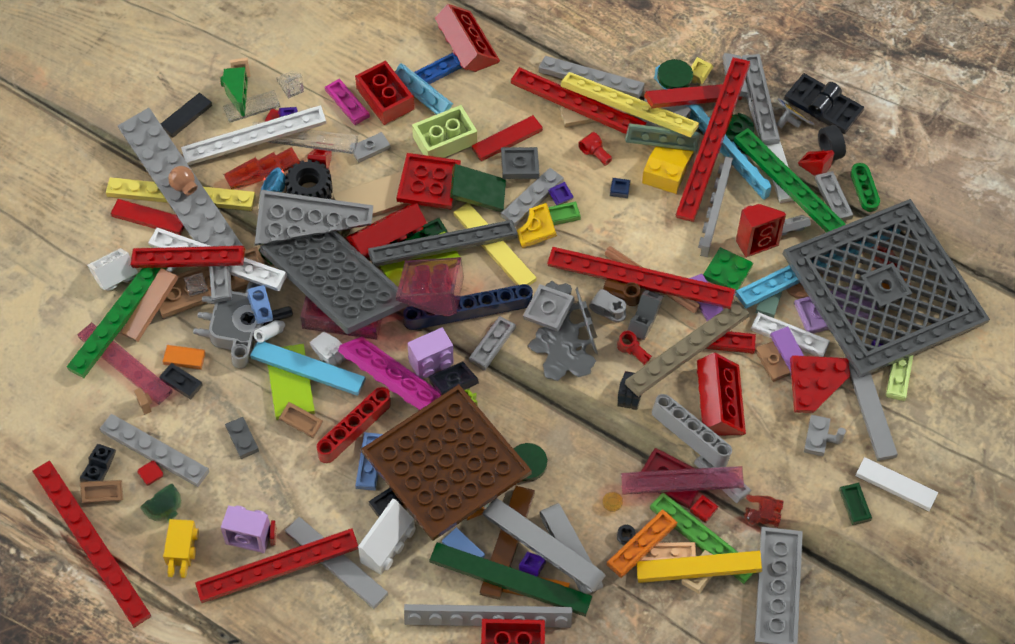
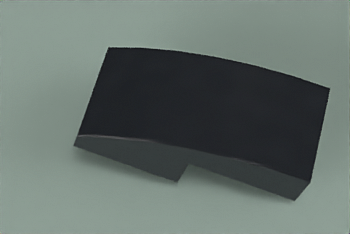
M97 444L88 458L89 464L80 476V482L103 481L111 466L116 449Z

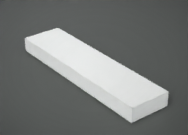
M758 312L751 331L771 338L770 334L788 326L801 351L817 357H824L830 340Z
M865 457L855 475L927 511H930L938 492Z

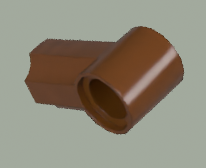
M611 279L605 281L603 290L624 300L628 306L639 304L641 292L638 284L633 282L625 284Z

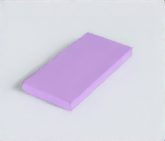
M852 285L851 289L861 292L862 287ZM836 291L835 296L845 299L846 294ZM849 295L848 301L858 304L859 298ZM810 297L794 301L796 310L807 332L814 334L829 330ZM862 300L861 305L871 308L872 303ZM846 307L845 312L855 314V309ZM859 311L858 316L868 319L869 314Z

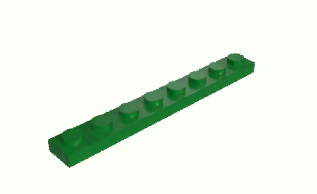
M749 128L734 137V142L826 233L846 225Z
M142 268L67 365V369L82 378L86 377L127 323L161 268Z

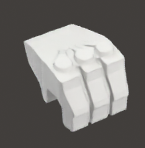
M322 332L309 342L320 361H325L327 364L337 367L347 360L344 358V355L338 352L342 343L326 332Z

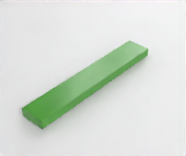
M662 493L650 505V509L654 513L658 514L663 509L678 523L674 529L690 542H695V546L703 552L706 550L713 555L738 553V551L665 493ZM754 573L735 574L733 576L745 584Z

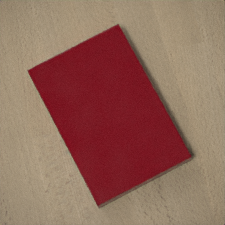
M654 448L636 478V482L659 494L665 493L673 501L689 509L708 475Z

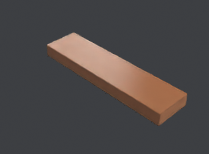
M162 268L160 269L122 329L121 333L139 342L178 280L175 274Z

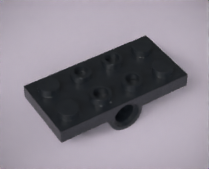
M805 73L800 76L784 97V100L825 124L829 126L836 125L843 134H846L864 111V106L842 94V89L838 84L828 82L825 85Z

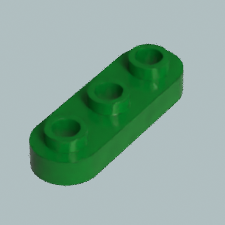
M856 163L852 166L850 175L859 202L865 211L874 212L879 208L880 198L873 177L866 164Z

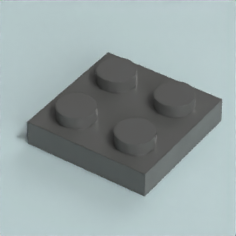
M537 147L501 148L503 179H539Z

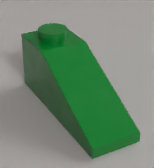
M245 67L224 69L223 76L220 77L221 87L225 88L226 95L240 115L245 116L248 88Z

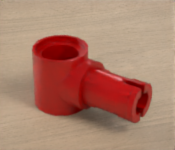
M591 132L578 142L580 150L585 155L591 154L596 156L605 166L612 161V156L602 148V140L597 133Z
M627 330L621 333L617 341L618 350L629 355L632 354L645 365L652 358V355L640 346L636 335L632 331ZM622 339H628L631 344H624Z

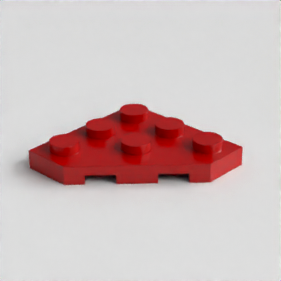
M792 355L790 365L794 413H814L850 377L849 360L836 357Z

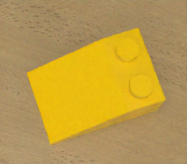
M656 146L644 168L642 183L677 194L694 151Z

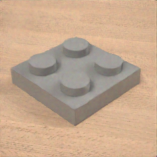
M540 284L523 317L530 322L559 331L575 300L574 296Z

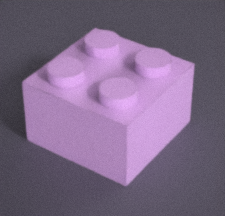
M443 327L407 343L409 363L415 374L421 379L428 378L435 372L444 370L454 364L453 344Z
M228 505L221 525L225 544L265 553L270 538L268 515L260 510L250 511L242 506L236 505L233 507Z

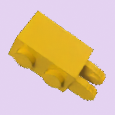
M169 519L163 554L164 561L168 565V577L174 576L175 566H181L180 576L181 578H186L188 566L191 567V560L195 559L196 547H194V542L198 540L199 528H196L192 520Z

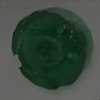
M173 483L169 484L154 494L153 498L148 499L141 505L140 509L151 520L161 522L167 519L169 521V519H174L178 515L177 510L182 502L181 495Z

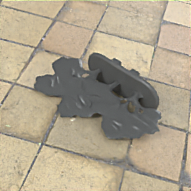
M550 281V283L545 285L569 295L572 292L571 285L567 283L556 284L554 281ZM578 287L575 289L578 302L572 304L559 331L547 327L539 328L535 334L536 338L528 345L537 354H548L543 364L544 375L546 378H552L555 381H559L566 374L567 370L577 377L591 374V368L594 367L596 360L593 356L586 353L585 349L588 344H592L595 354L598 355L594 338H597V334L586 301H582ZM580 309L584 321L573 324L570 321V314L573 310ZM580 327H587L590 339H578ZM582 346L581 350H576L577 347Z

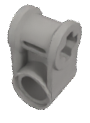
M600 289L589 304L593 312L613 322L619 323L626 318L625 301L605 290Z

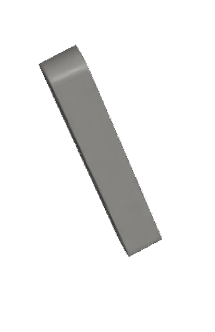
M495 498L482 513L493 524L589 591L594 592L606 575L599 568L498 498Z

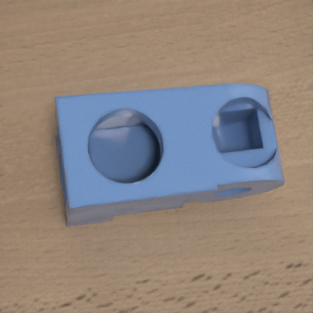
M265 285L248 289L247 297L254 312L256 323L261 324L273 321Z

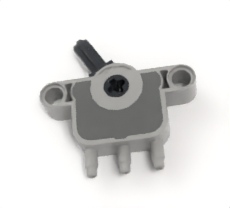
M253 282L248 283L246 293L232 291V300L213 303L211 296H203V302L215 304L213 313L198 312V318L210 321L209 330L195 328L193 330V333L198 336L209 337L215 347L231 350L232 364L236 368H244L248 365L254 344L253 341H255V330L275 320H282L293 316L292 308L286 306L272 310L273 321L257 324L247 296L248 289L262 285Z

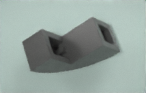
M646 289L641 296L636 314L630 321L628 331H632L637 338L645 340L653 326L664 296Z

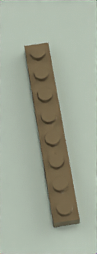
M735 301L732 303L731 309L725 308L626 379L625 385L639 397L747 319L750 313Z

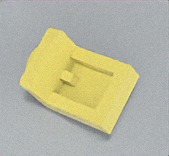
M697 57L691 66L693 71L691 82L703 84L713 65Z

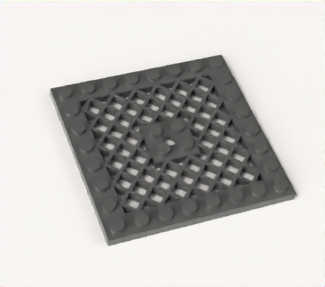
M911 199L784 249L782 253L859 378L982 326L990 320ZM896 229L906 231L905 236L897 234ZM881 235L889 237L890 241L880 240ZM893 240L903 242L902 247L892 244ZM865 241L875 244L874 248L864 246ZM906 243L916 246L915 251L905 248ZM877 247L887 248V252L878 251ZM849 248L858 250V255L849 253ZM890 251L899 252V257L890 255ZM862 252L870 254L871 259L861 257ZM833 254L843 257L842 262L832 259ZM903 254L913 257L912 262L902 259ZM875 256L884 259L883 264L874 261ZM846 258L856 261L855 266L846 264ZM916 258L925 261V265L915 263ZM817 261L826 263V269L817 266ZM887 261L897 263V266L895 267L893 263L887 265ZM862 263L864 265H867L868 269L864 270L858 268V264ZM830 265L840 268L839 272L829 270ZM900 265L909 267V273L899 270ZM843 269L852 272V276L843 275ZM913 269L923 272L922 276L912 274ZM856 274L861 275L859 280L855 279ZM926 274L935 276V280L926 279ZM826 277L835 278V284L825 281ZM910 280L920 283L919 287L909 285ZM839 281L849 283L848 288L838 285ZM881 284H888L890 289H884ZM923 284L932 287V291L923 290ZM852 285L862 287L861 292L852 290ZM936 289L945 291V295L935 294ZM836 291L846 294L845 299L835 296ZM912 293L917 294L915 299L910 297ZM849 295L859 298L858 304L848 301ZM920 295L930 298L929 302L920 301ZM862 300L872 303L871 308L861 305ZM933 300L942 302V306L932 305ZM904 302L914 305L913 310L903 307ZM946 304L954 306V312L945 309ZM917 306L927 309L926 314L917 312ZM846 307L855 309V314L845 312ZM888 309L897 311V316L887 314ZM859 311L869 314L868 319L858 316ZM930 311L939 313V318L929 316ZM901 313L911 316L910 321L900 318ZM872 315L882 318L881 323L871 321ZM943 315L948 316V318L942 320ZM914 317L924 320L923 325L913 323ZM885 320L894 322V327L884 325ZM856 322L866 325L865 329L856 328ZM898 324L908 327L907 332L898 330ZM869 327L878 329V334L868 332ZM882 331L892 334L891 338L882 337ZM895 335L901 337L899 339L894 340ZM865 339L874 340L875 345L866 344ZM879 342L884 344L878 347Z

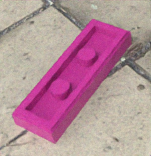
M340 78L325 86V91L354 125L370 117V113Z

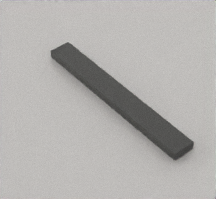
M508 220L368 248V253L372 264L378 267L515 239L518 233L513 221Z

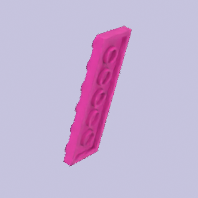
M362 336L341 344L338 352L344 355L345 359L358 365L361 370L372 375L376 381L386 385L390 391L397 393L405 402L412 404L419 410L441 396L433 386Z

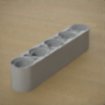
M666 394L658 395L652 409L654 418L699 455L703 456L710 464L716 468L726 467L732 453V447L673 398Z
M557 503L541 510L539 514L548 533L592 564L560 504ZM575 581L580 592L586 594L593 593ZM602 582L599 584L595 591L603 588Z

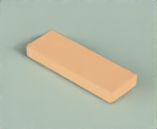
M695 542L658 543L640 561L696 556Z

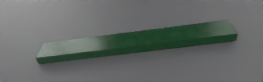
M436 542L429 559V563L556 607H572L573 613L586 617L593 597Z

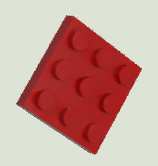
M407 153L396 197L397 202L418 203V205L451 210L454 200L450 198L452 171L455 164L461 165V160Z

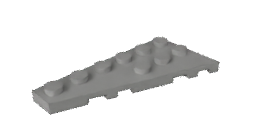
M261 190L254 246L369 226L372 223L373 205Z

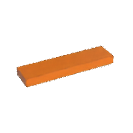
M662 509L608 560L606 565L622 578L677 526L678 522Z

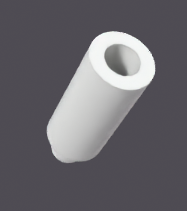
M275 320L255 330V340L262 343L282 333L285 323Z

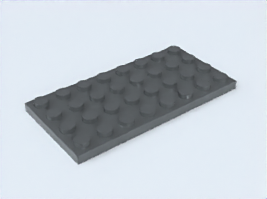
M336 231L260 246V252L279 270L285 271L287 278L347 334L411 305V298Z

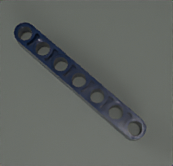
M521 284L406 307L403 311L404 325L409 330H417L525 309L532 300L533 290L529 285Z

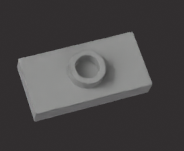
M380 132L350 146V151L357 162L360 163L391 147L384 134Z

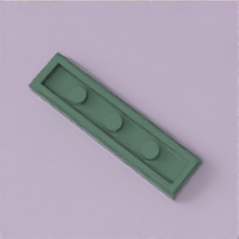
M629 123L625 141L626 143L696 151L700 133L694 132L690 138L668 128Z

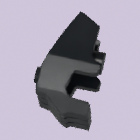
M625 371L619 386L617 406L638 410L642 395L638 397L625 385L626 379L635 373Z

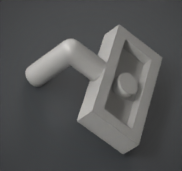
M811 415L804 452L824 456L826 442L841 444L846 430L839 428L836 435L828 434L831 419Z

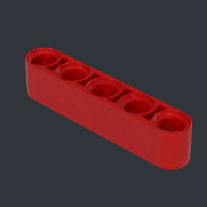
M376 388L317 443L318 458L321 462L331 463L391 407L390 391L387 388ZM354 423L358 424L357 426H354V427H353V426H350L351 424H354ZM339 436H343V437H344V438L341 439V440L336 439V438L339 437ZM326 449H329V450H330V451L327 452V453H323V452H322L323 450H326Z

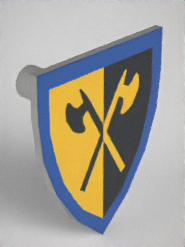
M777 99L787 109L777 122V126L782 128L788 121L798 128L801 125V121L792 116V114L814 125L813 122L781 99Z

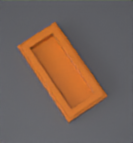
M167 345L163 364L170 365L173 363L178 367L202 370L206 352L203 349Z

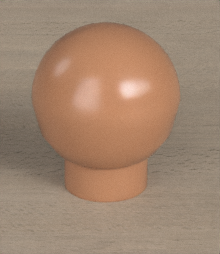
M177 166L169 173V184L176 191L183 192L186 196H189L197 190L198 186L194 182V174L188 167Z

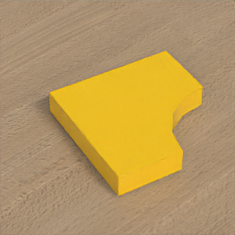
M547 203L530 208L527 222L523 227L516 230L522 248L557 236Z

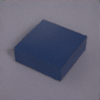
M612 178L610 196L628 199L631 180Z

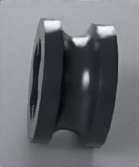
M628 524L620 526L617 531L619 543L625 545L636 535L635 529ZM623 532H625L626 534L630 533V538H628L627 536L622 537Z

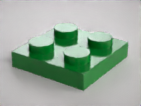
M720 247L703 276L713 284L733 288L737 291L742 286L754 263Z

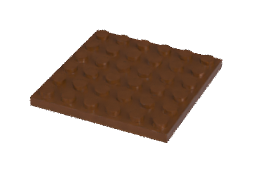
M457 385L361 448L363 455L432 541L532 473L528 465L460 385Z

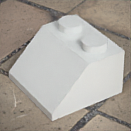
M121 248L87 265L100 288L103 290L107 289V291L118 286L117 283L123 280L124 282L132 280L134 275L138 273L136 268H132L130 265L131 257L129 253Z

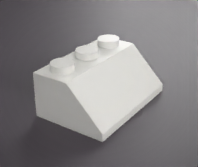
M395 499L391 500L358 546L360 562L380 575L384 570H388L391 567L393 557L396 553L399 554L402 551L405 540L411 538L416 530L414 518Z

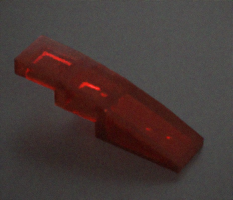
M290 147L277 155L272 152L259 160L254 157L223 175L230 188L236 189L265 180L275 168H280L283 173L289 168H293L295 163L300 164V160L293 148Z

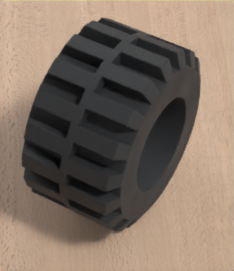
M303 160L300 161V164L295 163L293 168L288 169V173L285 176L288 194L331 199V193H333L332 179L326 165L320 164L319 161L312 162V160H308V162H304ZM305 183H316L313 187H302Z

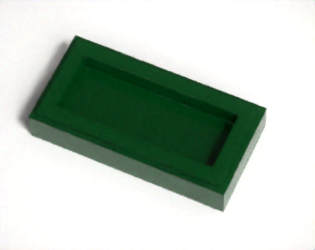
M854 483L841 486L839 491L851 524L856 525L871 521L872 516L860 484Z

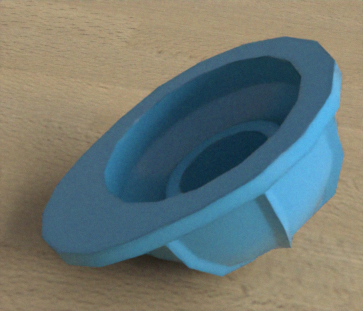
M275 168L269 173L262 184L261 190L284 191L286 178L280 168Z

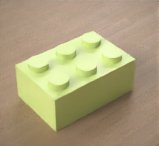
M462 105L412 124L413 138L423 155L444 158L477 143V130Z

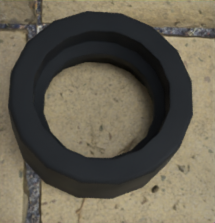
M831 125L819 130L818 143L820 150H833V161L843 158L846 154V144L840 129L836 125Z

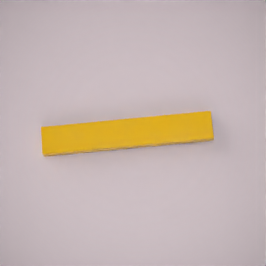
M760 551L648 560L637 563L638 583L762 572Z

